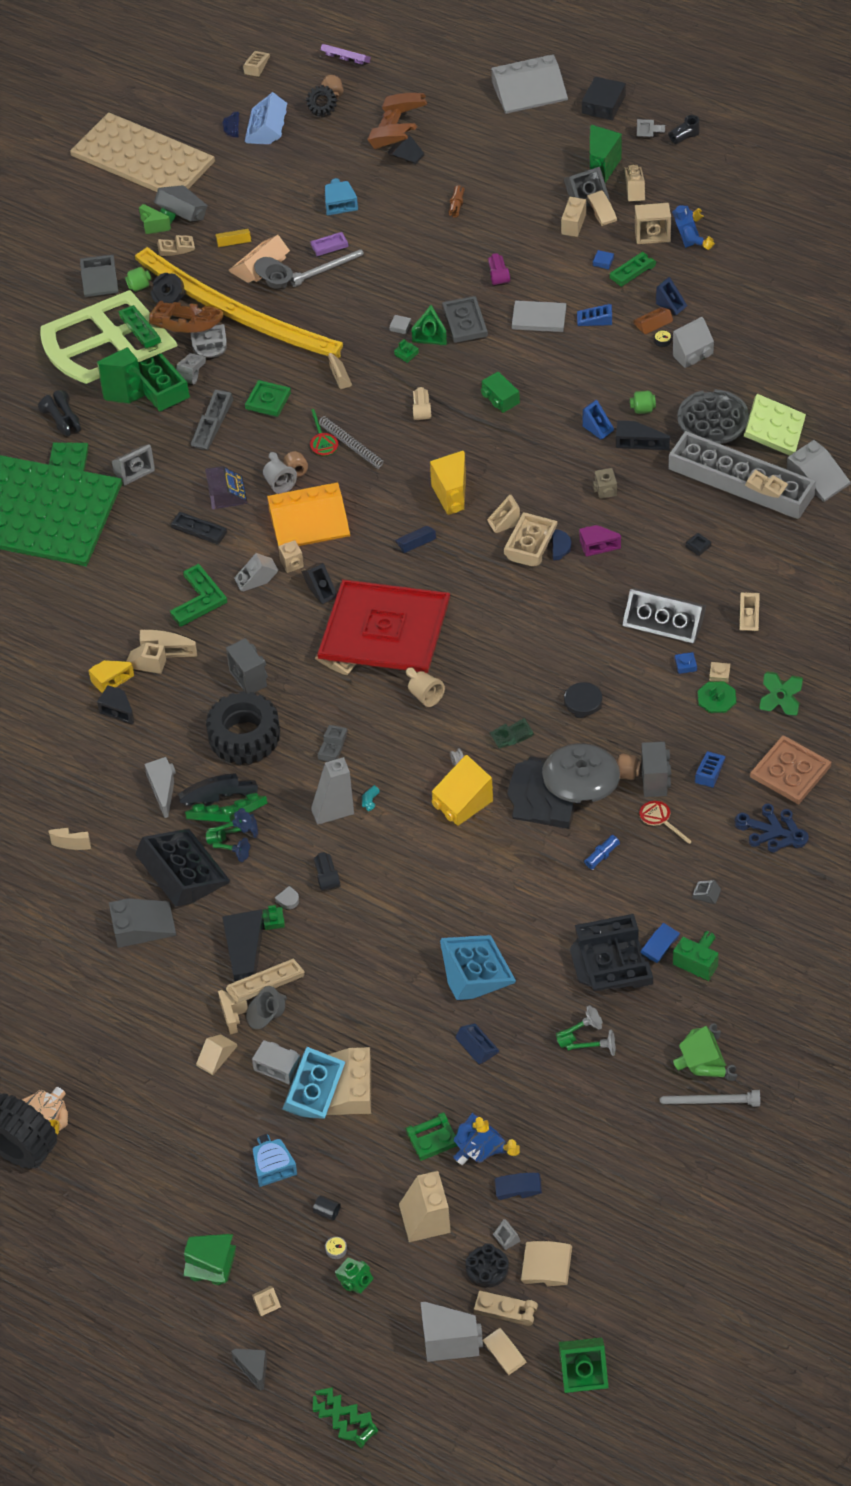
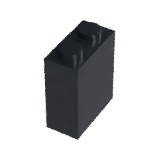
M595 76L582 100V114L613 121L626 96V83Z

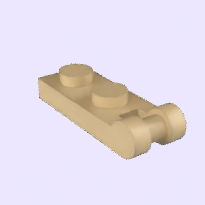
M479 1291L474 1314L531 1326L534 1321L533 1314L537 1311L538 1304L532 1300L523 1301ZM523 1310L525 1314H519V1311Z

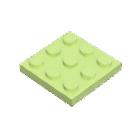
M757 394L754 398L744 437L790 456L796 452L806 414Z

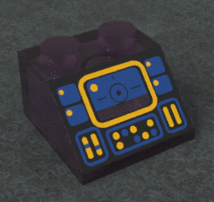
M224 466L205 469L212 509L248 504L241 474Z

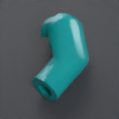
M375 785L361 797L362 807H365L367 811L375 808V803L372 801L380 793Z

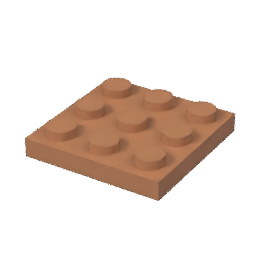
M783 735L750 772V778L800 804L830 769L832 762Z

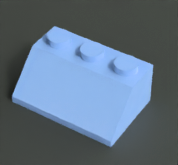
M272 92L254 106L251 110L245 142L271 144L273 141H277L282 135L281 130L284 125V116L287 112V102Z

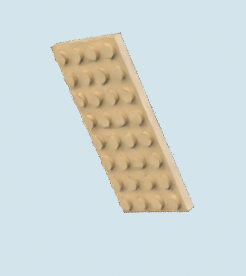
M108 113L70 150L73 157L156 192L161 187L181 185L189 189L215 162V157L111 113Z

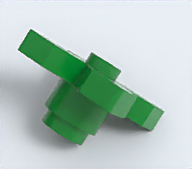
M767 671L764 674L763 684L770 693L761 697L760 710L772 711L780 704L785 714L796 716L800 703L794 698L793 694L801 691L803 678L791 676L787 681H782L777 673Z

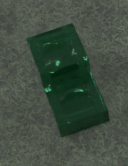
M523 718L509 727L505 723L491 731L490 735L498 748L524 741L534 736V733L526 719Z

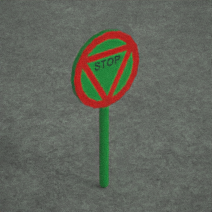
M311 409L319 433L310 442L311 450L319 456L332 455L338 449V440L332 434L322 433L314 409Z

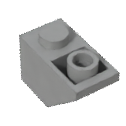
M256 553L234 579L240 591H246L267 584L278 572V569L272 558Z

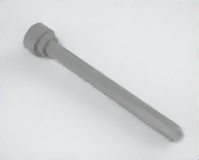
M357 250L304 273L295 272L290 282L293 287H297L305 279L362 256L364 252L363 250Z
M751 1090L747 1094L662 1096L660 1103H748L752 1107H760V1090Z

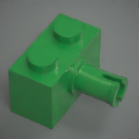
M705 931L698 943L682 937L673 951V965L709 981L718 967L719 953L709 949L716 939L715 935L710 933L707 936L709 931Z

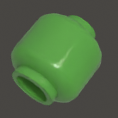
M142 267L128 271L125 277L129 289H133L135 292L148 288L149 281L152 280L149 271H145Z
M636 391L634 397L630 398V408H634L636 414L651 413L653 409H656L655 395H652L651 391Z

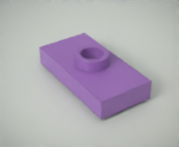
M340 232L311 241V247L316 256L346 248L348 247V242L344 234Z

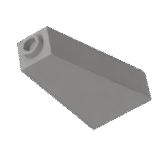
M344 757L326 762L311 807L317 825L354 814L350 771Z

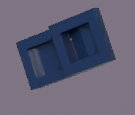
M519 1173L495 1178L496 1197L499 1200L520 1195L523 1199L542 1193L539 1173Z

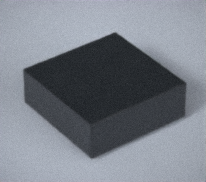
M697 533L686 542L685 547L700 556L711 547L712 542Z

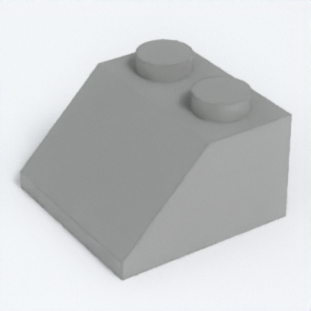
M703 317L673 331V357L684 368L694 365L713 354L714 341Z
M150 444L143 445L112 460L113 472L117 478H122L124 486L155 471Z

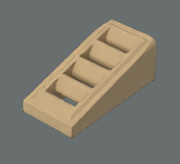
M254 51L243 66L244 74L259 77L270 54Z

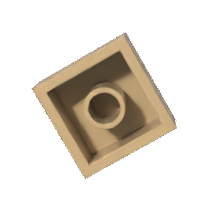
M669 203L635 205V236L637 244L671 242Z

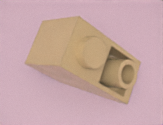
M146 642L130 651L127 662H130L135 670L161 674L166 662L164 645Z

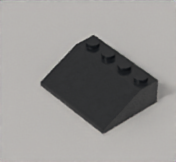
M190 829L144 836L141 838L135 853L175 907L192 904L230 882V879Z

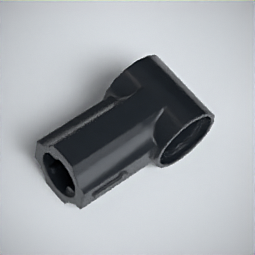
M687 116L684 119V123L668 132L671 142L678 144L688 137L699 135L698 116Z
M325 852L318 853L314 857V862L318 873L317 878L320 890L325 891L341 887L338 872L334 869L331 855Z

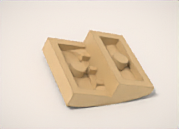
M549 1241L526 1242L521 1281L524 1284L544 1282L547 1287L567 1285L572 1253L571 1244Z

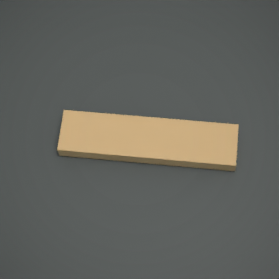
M293 958L227 985L226 990L236 1003H240L257 996L265 986L277 988L304 977L305 972Z

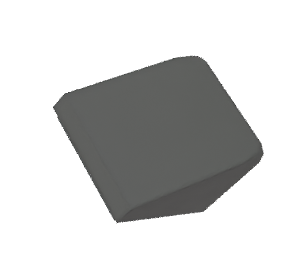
M715 880L698 881L692 898L716 904L721 888Z

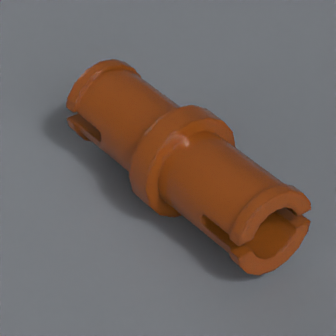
M459 185L454 187L448 212L449 216H451L453 211L452 217L455 218L459 216L465 191L464 187H462L460 192L461 186Z

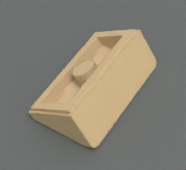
M329 353V366L339 388L343 389L352 386L343 363L335 355Z

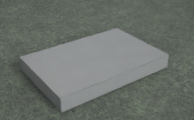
M515 301L512 329L564 332L567 303Z

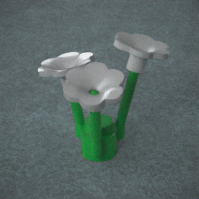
M590 1005L586 1007L587 1017L582 1022L556 1033L560 1047H567L568 1051L575 1048L601 1046V1048L608 1047L611 1055L615 1056L616 1046L613 1030H609L608 1039H602L600 1042L574 1044V1041H577L574 1031L582 1026L591 1024L598 1030L602 1029V1019L598 1011Z

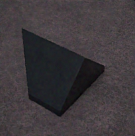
M408 135V139L396 142L388 150V154L395 155L397 158H404L406 161H412L414 165L424 156V152L410 135Z

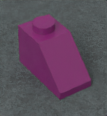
M599 525L579 529V541L586 557L621 549V535Z

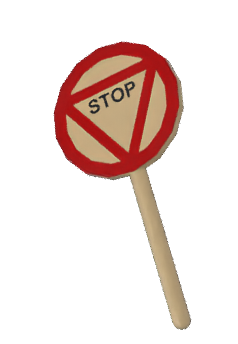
M649 801L640 808L639 815L644 823L653 826L664 823L687 843H691L689 838L667 821L671 814L667 804L661 801Z

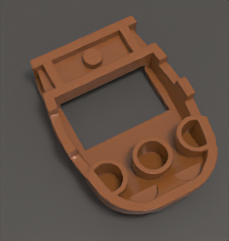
M159 301L149 314V324L175 332H201L217 325L223 318V311L209 306L197 308L198 304L192 303L188 307L181 306L180 302H173L171 304ZM172 315L181 317L178 321L170 320Z

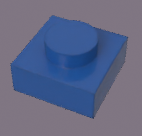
M693 652L675 655L678 674L697 671Z

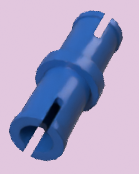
M614 835L609 836L602 845H598L595 851L584 860L585 865L593 870L603 859H607L609 853L620 844L618 838Z

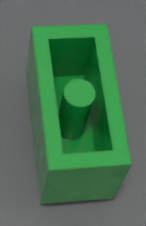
M496 372L481 381L482 395L488 398L493 406L502 413L520 404L519 390L500 372Z

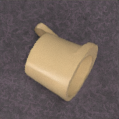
M413 668L406 670V675L411 678L408 690L426 707H432L437 704L444 694V683L423 671L416 672Z

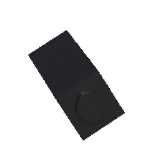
M316 563L301 570L308 588L321 604L336 598L337 592L324 563Z
M108 685L97 701L99 713L133 725V712L125 691Z

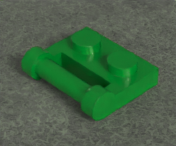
M444 1112L431 1120L405 1128L420 1161L458 1146L454 1142L456 1135ZM441 1124V1129L417 1138L416 1134Z

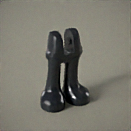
M58 390L53 393V399L51 395L44 396L38 403V408L43 414L50 412L57 424V429L66 437H69L71 435L70 427H73L76 432H80L81 426L78 416L73 413L68 404L70 400L68 393L64 390ZM55 403L57 404V406H60V407H61V409H62V411L64 412L65 416H62V415L60 414V412H59V410L57 409Z

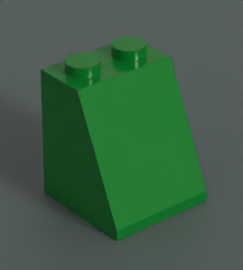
M591 125L590 170L600 167L604 182L606 183L622 159V134Z

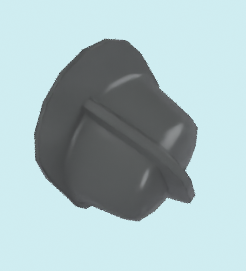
M262 257L254 264L256 273L265 279L271 288L285 289L287 282L293 277L291 268L274 258Z
M265 986L248 1006L246 1019L251 1028L262 1029L272 1019L280 1017L285 1010L287 997L279 993L273 986Z

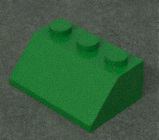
M128 347L97 361L105 401L131 403L144 396L138 359Z

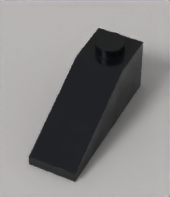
M617 420L616 448L670 450V435L636 421Z

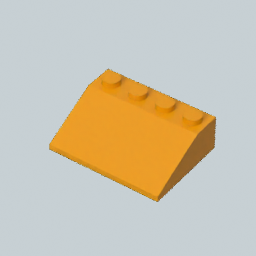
M338 482L267 496L278 546L294 540L298 546L350 536Z

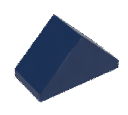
M670 277L656 287V305L669 309L674 316L688 306Z

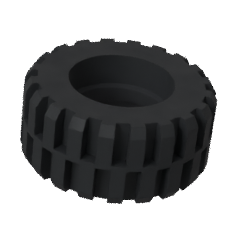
M240 691L239 694L231 693L228 697L224 696L219 699V703L216 702L212 706V709L207 714L206 728L209 744L212 751L219 758H225L226 762H235L238 765H242V763L252 764L256 760L259 762L263 760L264 756H269L272 753L271 750H275L280 740V725L276 708L270 700H266V697L262 695L257 696L254 692L245 693V691ZM242 722H251L258 725L255 730L245 734H236L228 731L233 725Z
M0 1093V1155L5 1160H9L12 1164L19 1165L22 1168H37L56 1145L57 1133H55V1129L51 1126L48 1119H45L44 1115L35 1110L33 1106L28 1105L22 1099H17L16 1096H9L6 1093Z

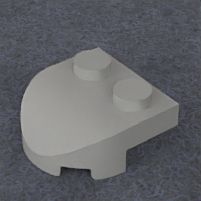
M224 324L215 325L205 331L191 333L193 351L196 355L214 358L226 351L227 340Z

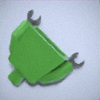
M715 1023L711 1024L709 1028L704 1026L703 1028L692 1029L679 1045L683 1055L673 1060L678 1071L688 1067L694 1075L725 1076L729 1081H735L738 1074L730 1073L736 1071L734 1065H730L725 1069L726 1063L716 1042L720 1038L721 1031H717Z

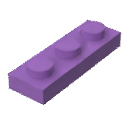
M325 44L321 46V50L326 52L325 55L335 57V54L340 55V59L349 61V58L355 59L354 63L361 65L364 62L370 63V56Z

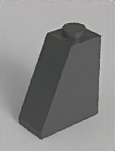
M184 185L158 188L154 200L155 204L189 221L203 220L208 206Z

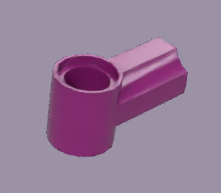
M498 253L492 254L488 258L492 284L510 283L508 267H505L503 257Z

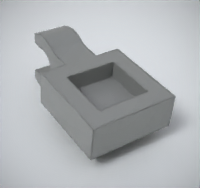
M637 119V137H653V132L665 133V125H654V120Z

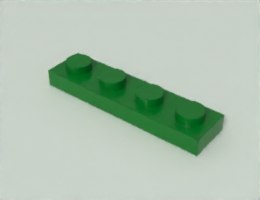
M134 305L118 311L120 318L145 349L162 343L160 336Z

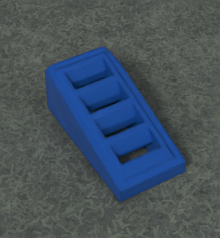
M612 304L577 311V325H612Z
M707 751L696 772L695 783L714 788L726 756Z

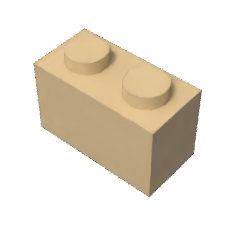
M569 197L561 219V234L578 237L586 216V199Z

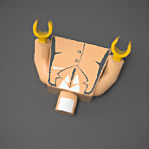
M55 1087L51 1094L39 1090L35 1094L22 1099L25 1103L33 1106L35 1110L43 1114L45 1119H48L57 1135L60 1130L68 1125V1111L66 1110L65 1102L62 1100L66 1093L61 1088Z

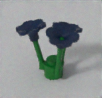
M240 808L234 813L235 819L232 822L215 828H209L206 831V841L209 845H213L214 849L232 850V852L236 853L238 861L243 862L249 856L250 843H248L247 838H243L242 841L240 840L238 845L221 844L225 841L226 834L238 831L244 833L251 831L253 837L257 838L258 829L254 814H249L244 808Z

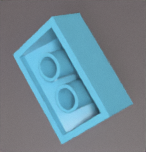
M306 1047L282 1109L300 1117L324 1119L345 1061Z

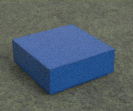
M598 250L593 260V266L609 269L614 259V253Z

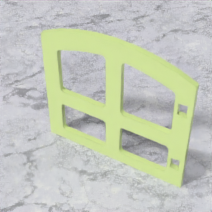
M131 290L42 325L40 332L42 345L49 360L64 374L85 384L100 378L98 367L88 370L70 360V357L111 342L118 351L128 347L136 356L138 362L177 347V343L164 328L150 324L160 336L162 343L146 349L135 350L124 337V335L132 332L126 324L115 326L104 314L105 311L123 304L134 305L149 323L150 312ZM86 319H92L103 332L64 349L59 348L56 339L57 331Z

